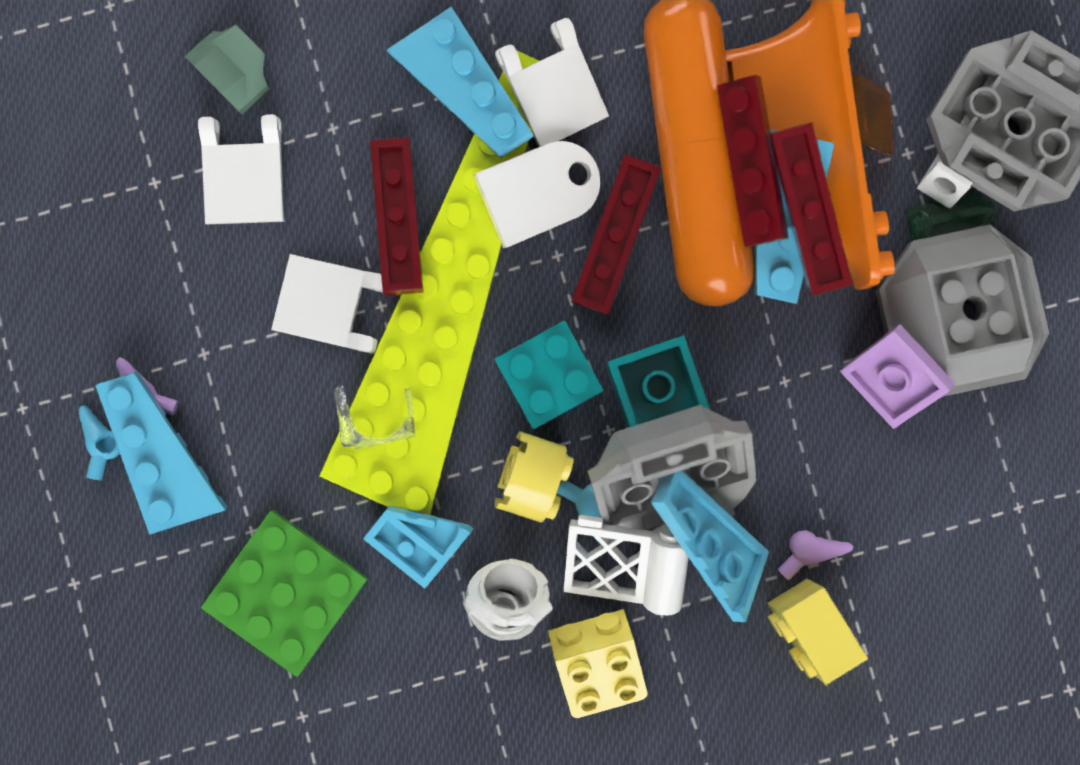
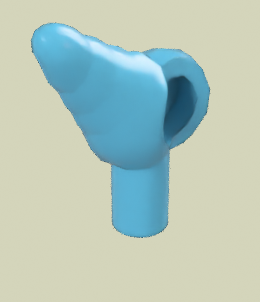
M83 405L79 408V418L82 423L85 445L91 455L86 478L102 481L107 460L116 458L120 455L112 431H109L98 420L89 407Z
M569 481L561 482L557 493L574 502L579 515L600 518L591 484L581 489Z

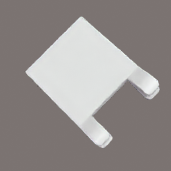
M569 18L556 21L550 27L562 51L522 69L518 53L513 45L504 46L495 52L496 59L508 78L538 148L551 142L560 141L609 116L578 45L576 33Z
M276 115L262 116L261 127L264 143L219 145L220 123L218 120H215L213 117L199 118L198 129L202 148L205 224L284 222L281 155L282 121Z
M290 254L271 330L370 354L375 353L378 340L371 336L352 333V328L362 287L383 293L381 274Z

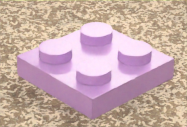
M901 324L897 325L845 364L840 371L893 429L950 392L955 385V382Z

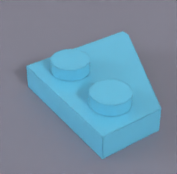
M390 505L363 539L425 589L474 528L468 524Z

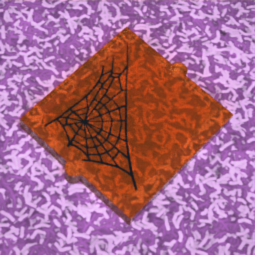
M860 75L852 76L861 144L885 155L894 154L892 132L894 123L891 118L890 92Z

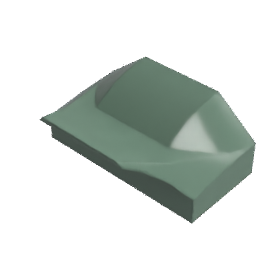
M236 24L221 32L212 31L184 56L241 115L270 89L263 76L265 53Z

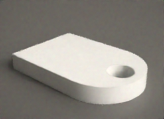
M567 141L548 143L473 175L503 248L512 246L583 215L594 204L600 189V174L593 157L581 146ZM574 163L583 165L587 171V179L582 185L574 184L569 178V168Z

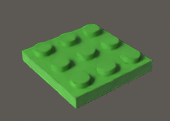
M271 510L204 602L201 609L291 674L298 677L369 578L278 512Z

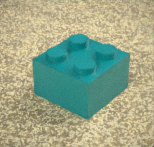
M565 320L494 359L533 430L604 391Z
M684 335L616 358L605 364L627 428L699 405L710 410Z

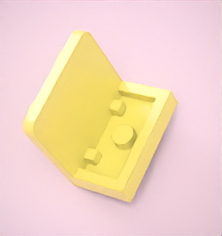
M624 609L548 630L555 663L573 717H584L646 698L647 689Z

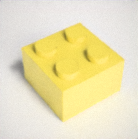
M805 579L767 603L773 612L768 616L770 623L780 637L783 636L788 644L792 643L794 648L790 649L789 653L798 668L804 671L810 679L815 676L827 685L868 659L827 591L819 584Z

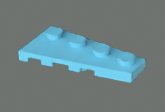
M452 7L387 49V52L426 87L448 110L453 112L500 158L534 137Z
M816 139L827 177L834 143ZM779 178L789 239L754 246L755 295L797 304L804 272Z
M138 371L95 385L149 535L225 511L228 508L222 497H218L208 482L209 478L202 467H198L180 434L175 432L165 417L166 413Z
M682 470L662 476L653 496L652 505L732 621L746 622L769 551Z

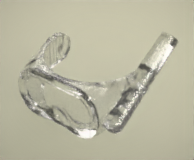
M343 386L336 388L335 398L342 446H353L355 450L416 437L415 417H413V414H415L413 410L414 403H412L413 396L410 394L412 393L411 388L405 389L408 418L405 419L402 426L395 433L385 438L368 437L356 428L351 419Z

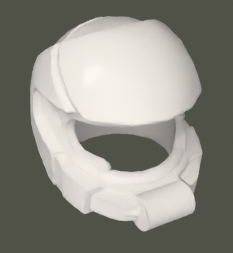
M511 558L509 560L496 561L481 568L470 580L466 590V599L463 601L464 608L477 629L488 637L499 641L521 639L530 634L535 626L552 610V605L549 602L548 580L534 568L532 564ZM499 589L512 591L517 596L499 591Z

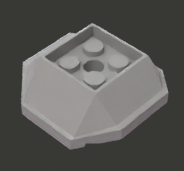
M1032 30L1014 35L1011 38L971 48L964 55L926 119L942 164L970 180L972 187L1012 211L1068 199L1080 180V59ZM1008 119L1014 120L1019 125V135L1011 132L1008 127Z
M991 224L914 240L908 243L895 262L894 274L887 275L875 291L884 333L887 334L897 325L901 324L955 382L951 391L944 396L1026 379L1049 335L1032 257ZM965 300L971 301L976 308V315L973 320L967 318L963 312Z
M699 405L613 432L598 465L588 471L600 518H603V524L653 531L665 524L651 502L660 478L681 470L733 517L735 514L733 509L745 499L756 482L752 433L747 422L732 421Z

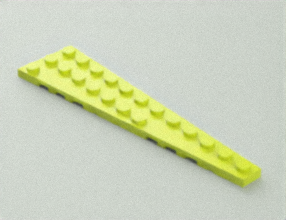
M517 51L522 69L539 62V60ZM502 71L499 82L529 127L504 71ZM474 134L420 253L424 293L401 295L320 473V477L384 506L389 507L391 505L431 515L501 250L500 239L473 175L526 153L529 140L500 158Z

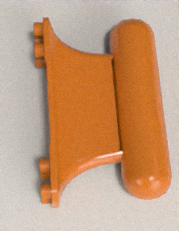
M660 0L651 7L645 17L643 35L675 273L681 291L690 300L704 306L727 305L736 302L745 295L754 281L755 264L753 248L744 246L717 85L754 74L761 76L770 129L780 131L812 122L816 139L834 143L826 179L853 287L856 290L869 289L878 285L883 276L894 274L895 263L892 252L890 250L879 252L877 242L878 236L888 234V216L885 210L873 212L871 194L867 190L848 55L851 38L859 37L861 23L858 12L845 13V0H812L809 9L803 16L786 30L759 43L725 50L721 18L714 3L710 0Z

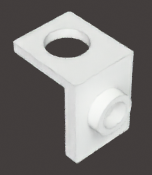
M938 153L917 189L951 209L971 187L972 182L942 164Z

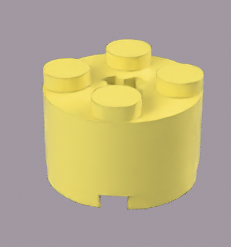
M519 431L516 438L522 441L520 447L512 445L508 453L498 488L505 490L503 499L495 498V508L538 522H543L545 518L554 520L561 501V497L557 496L556 493L560 481L568 480L574 459L568 457L566 446Z

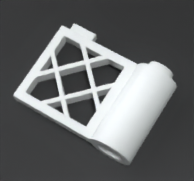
M579 515L578 520L571 519L569 525L564 592L640 603L647 610L658 615L676 614L681 610L689 557L666 524L657 527L653 531L603 524V518ZM578 534L594 536L601 545L588 553L577 542ZM622 541L641 543L640 551L628 559L616 545ZM608 551L619 564L605 572L594 559ZM637 563H639L638 570L634 566ZM587 565L598 577L591 582L574 580V572ZM626 571L636 581V589L619 587L613 578Z

